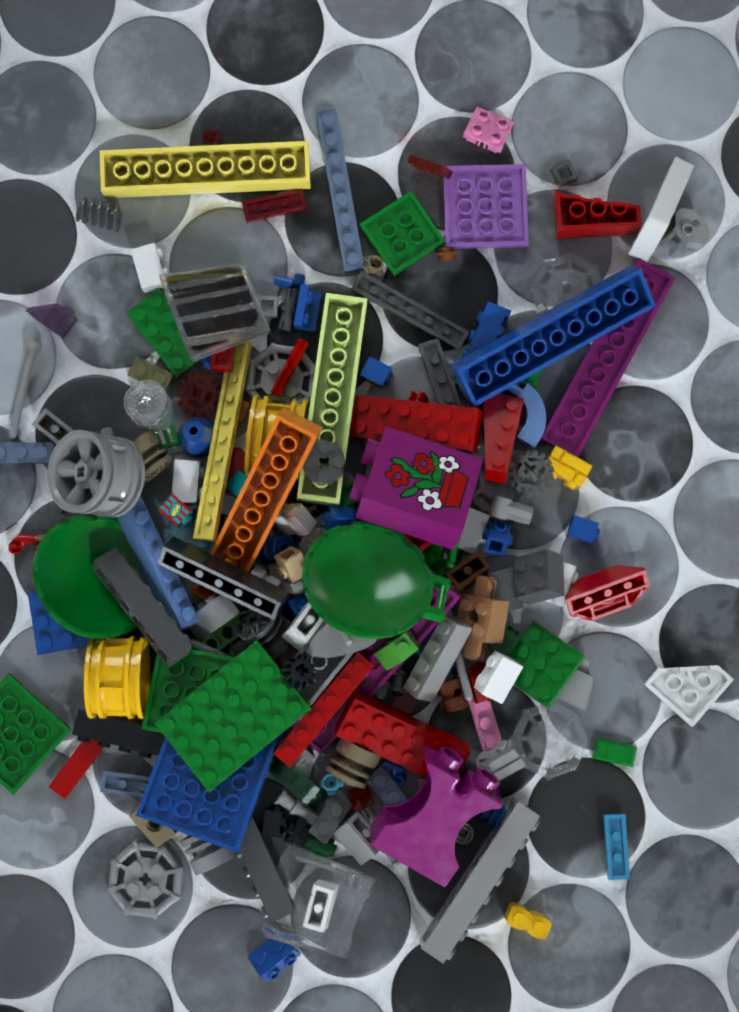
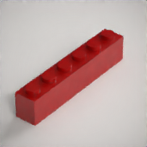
M356 652L313 703L312 709L299 720L273 754L287 766L291 767L373 669L374 664L362 654Z

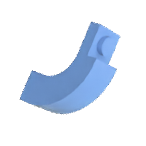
M517 383L504 390V392L509 396L524 398L525 423L516 436V440L533 450L545 430L546 410L540 395L531 385L527 383L522 390L520 388L521 385Z

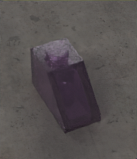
M58 303L26 309V312L62 339H64L78 320L73 315L75 311L66 304L63 307Z

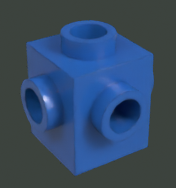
M490 520L489 527H485L482 534V540H485L484 552L500 556L505 555L507 546H511L513 534L510 533V524Z

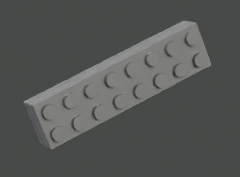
M513 797L505 810V815L496 830L492 829L421 937L420 944L422 950L443 964L446 959L450 960L456 951L455 945L458 941L462 942L468 933L467 927L471 922L475 923L480 915L478 910L482 904L486 905L491 899V890L494 886L498 887L504 878L503 872L507 867L511 868L516 860L514 855L518 849L522 850L528 842L526 837L530 831L534 832L538 827L540 816L533 809Z

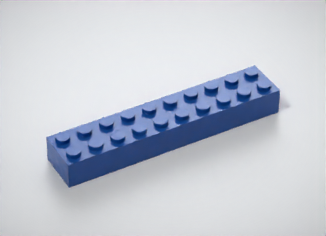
M628 266L449 366L466 402L475 407L656 305L641 268Z

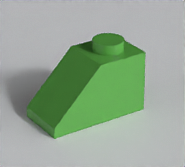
M408 629L391 639L374 652V655L387 671L419 650L421 644Z

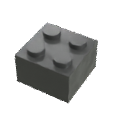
M545 549L514 558L515 599L528 604H534L564 596L563 555L550 549Z

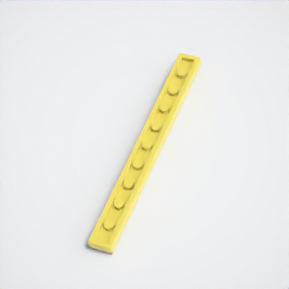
M237 339L232 373L224 372L193 539L196 541L216 542L253 344L248 339Z

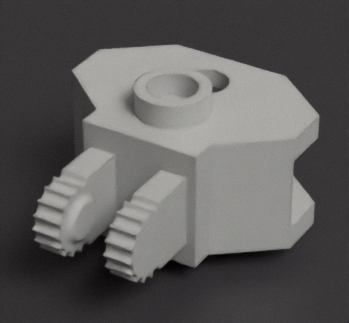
M681 208L671 218V232L659 244L662 247L666 246L671 239L677 243L676 246L669 250L668 254L670 257L685 247L698 250L709 240L708 225L695 210Z

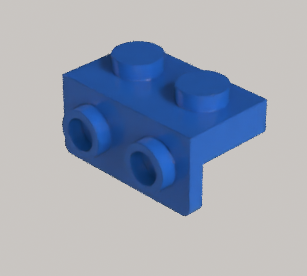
M280 929L252 952L248 959L259 976L266 981L276 979L285 967L294 964L301 953L293 946L285 932Z

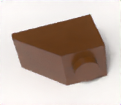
M477 551L444 575L451 580L454 588L460 591L475 585L476 578L478 576H486L491 567Z

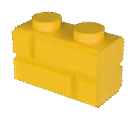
M554 446L548 456V459L552 462L551 466L554 467L555 472L551 473L554 476V480L556 478L563 480V485L572 490L575 487L577 489L581 488L593 466L558 446Z

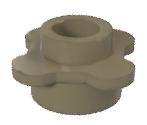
M366 255L363 259L365 262L363 271L366 274L372 273L376 274V276H381L384 265L382 258L378 255Z

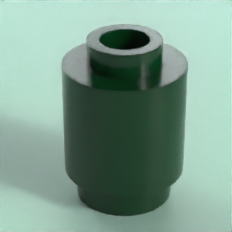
M309 834L304 848L308 849V852L327 860L329 856L333 857L337 845L334 844L335 839L330 838L327 844H324Z

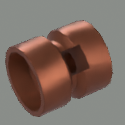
M459 677L444 681L437 692L438 696L442 697L440 703L444 714L470 706L464 697V693H462L463 689Z

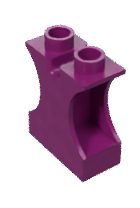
M425 745L423 749L428 773L423 786L407 801L382 807L370 825L371 846L441 886L446 887L459 868L455 841L460 829L473 816L487 810L502 808L503 804L498 789L500 781L491 772L481 767L475 773L468 770L460 778L458 769L462 765L463 759L455 751L445 746L436 751Z

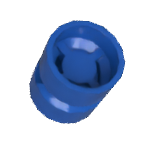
M288 535L268 536L259 553V557L266 563H276L274 556L290 546L296 548L295 541Z

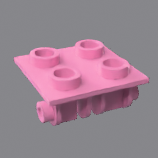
M477 106L464 131L463 138H466L467 142L469 141L474 144L479 141L477 146H480L482 142L484 143V149L488 145V150L493 151L495 154L497 152L501 153L514 122Z

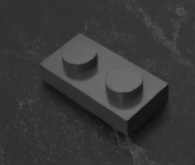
M331 796L308 833L322 843L327 844L350 807L336 797Z

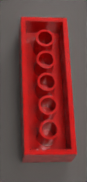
M355 395L349 437L358 441L368 442L370 438L380 442L385 426L465 453L477 454L483 412L479 408Z
M356 690L353 691L335 726L336 736L424 777H427L428 773L423 749L425 745L436 751H439L442 746L455 751L463 759V763L458 769L459 773L471 753L468 742Z

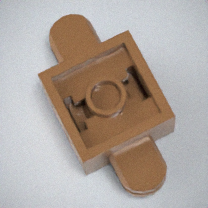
M478 576L474 593L461 592L457 618L473 628L465 642L464 656L469 660L483 659L487 643H503L509 601L494 598L497 580L492 576Z

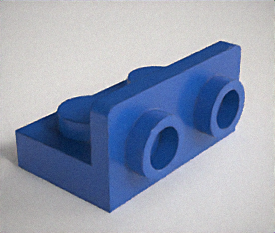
M307 284L300 285L294 329L315 332L322 293L321 291L310 290Z

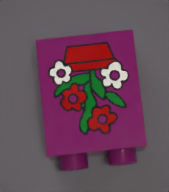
M385 426L380 442L368 439L361 463L372 467L369 477L357 473L349 497L360 502L355 518L454 550L465 526L483 458Z

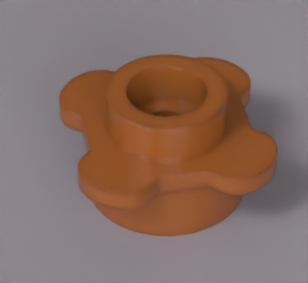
M452 247L440 248V252H436V255L439 256V261L455 260L457 251H453Z

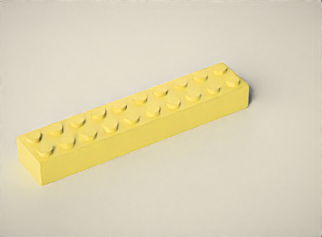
M308 141L100 150L101 192L105 198L311 189Z

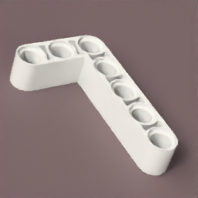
M678 157L674 158L649 215L635 238L628 255L648 262L671 221L694 168L693 164Z

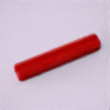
M300 338L297 340L271 390L274 395L281 397L308 347V342Z

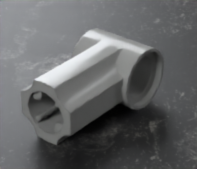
M494 495L489 515L529 525L534 507Z

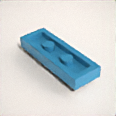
M625 813L603 814L607 879H630Z

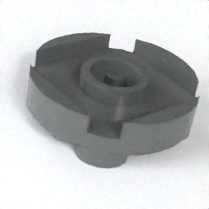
M323 440L315 443L303 465L305 475L316 484H332L336 482L344 473L346 462L344 454L337 445ZM321 458H327L329 460V467L326 468L325 466H323L322 468H320L319 460Z

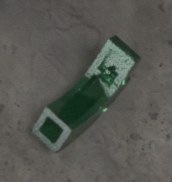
M273 756L269 772L296 798L315 811L329 796L327 792L309 778L295 763L289 767L277 756Z

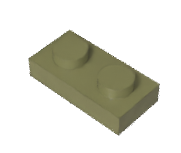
M137 356L127 374L129 377L166 394L174 378V374Z

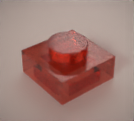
M368 785L366 789L355 787L347 790L354 812L375 805Z

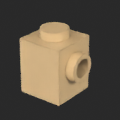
M290 546L274 556L278 565L277 572L283 580L286 579L291 583L302 580V568L305 559L302 551Z

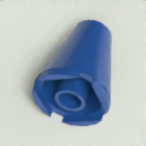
M193 417L184 422L178 433L181 449L187 455L194 458L209 456L215 423L205 417Z

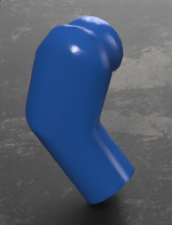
M296 273L294 279L276 275L274 285L283 288H300L301 284H305V276Z

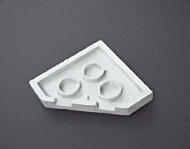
M718 665L657 668L643 685L688 725L693 727L734 679Z

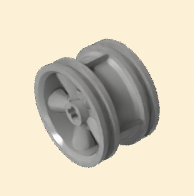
M74 430L60 439L50 456L47 471L48 488L54 502L67 512L79 514L92 513L97 516L112 518L119 517L134 507L142 493L145 481L144 460L138 447L129 439L113 435L103 436L86 430Z

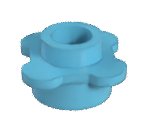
M327 772V775L319 781V786L324 788L329 796H334L336 791L344 786V783Z

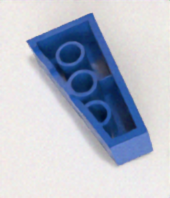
M488 301L484 312L480 310L475 321L479 323L477 330L472 329L468 339L469 342H472L469 350L464 349L461 358L501 337L512 310Z

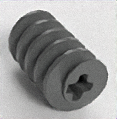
M84 197L77 208L76 222L81 220L83 224L89 222L91 226L97 224L99 228L105 226L107 230L113 228L115 232H118L122 222V213L120 212L119 205H116L115 209L112 210L111 203H108L107 207L104 208L103 201H100L98 206H96L95 199H92L90 204H88L87 197Z

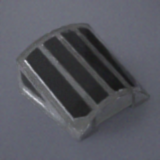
M244 262L159 275L171 312L191 361H197L271 333Z

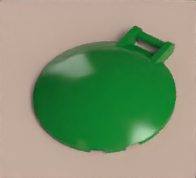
M84 514L70 517L56 524L48 531L35 553L33 581L40 602L57 623L83 637L110 639L124 635L136 628L133 621L93 571L94 560L116 547L119 553L122 552L126 556L129 566L138 571L143 584L148 585L118 520L97 515L85 516Z
M365 521L352 522L341 527L337 525L325 531L324 535L317 539V541L315 540L310 546L302 568L303 589L314 611L326 623L338 631L364 639H383L401 634L414 626L421 618L437 622L444 621L446 616L444 611L446 596L451 586V580L432 575L422 551L416 544L413 545L405 539L404 534ZM433 588L439 589L436 608L430 607Z

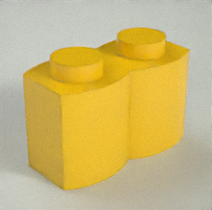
M516 902L509 903L504 915L505 920L511 927L518 930H527L530 935L538 939H546L552 926L544 914L538 911H529L524 905Z

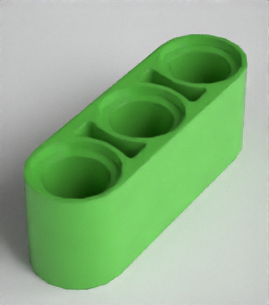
M247 610L241 611L203 639L202 643L207 644L208 640L214 639L217 642L216 649L219 651L223 650L239 638L238 626L242 615ZM228 626L232 627L235 632L234 636L230 639L226 638L223 633L224 629Z

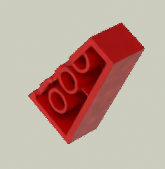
M555 191L552 204L556 240L638 235L642 226L640 205L616 201L606 202L601 201L602 199L599 198L588 199L581 197V195L572 194L571 196Z
M497 394L482 402L485 480L506 484L524 398Z

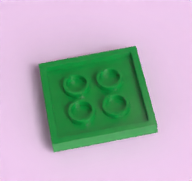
M412 191L360 223V228L393 277L446 242Z
M535 621L525 631L520 642L509 656L523 666L514 685L547 709L550 708L586 658L582 653Z

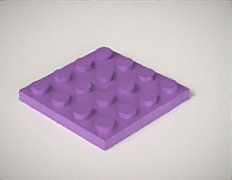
M526 164L443 166L446 248L528 247Z

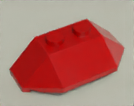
M615 565L578 579L565 596L570 616L594 621L631 607L641 597L643 592L650 587L646 569L643 567Z

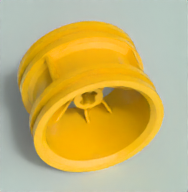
M254 394L247 429L245 475L249 474L281 409L284 407L307 419L308 400H303L302 404H297V399H292L291 404L287 405L270 402V396H264L262 400L259 398V395ZM299 473V475H298L296 481H299L300 473Z
M136 636L100 640L90 638L84 666V701L88 718L95 719L98 714L100 719H106L107 716H127L128 719H134L136 715H138L139 719H144L151 685L149 642L144 636L139 641Z

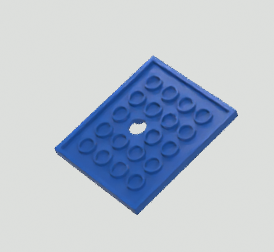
M281 734L231 774L226 782L219 784L211 792L207 791L165 737L136 816L239 853Z

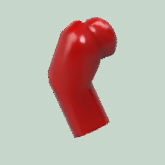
M18 534L9 543V552L11 554H18L26 545H38L39 541H36L37 535Z

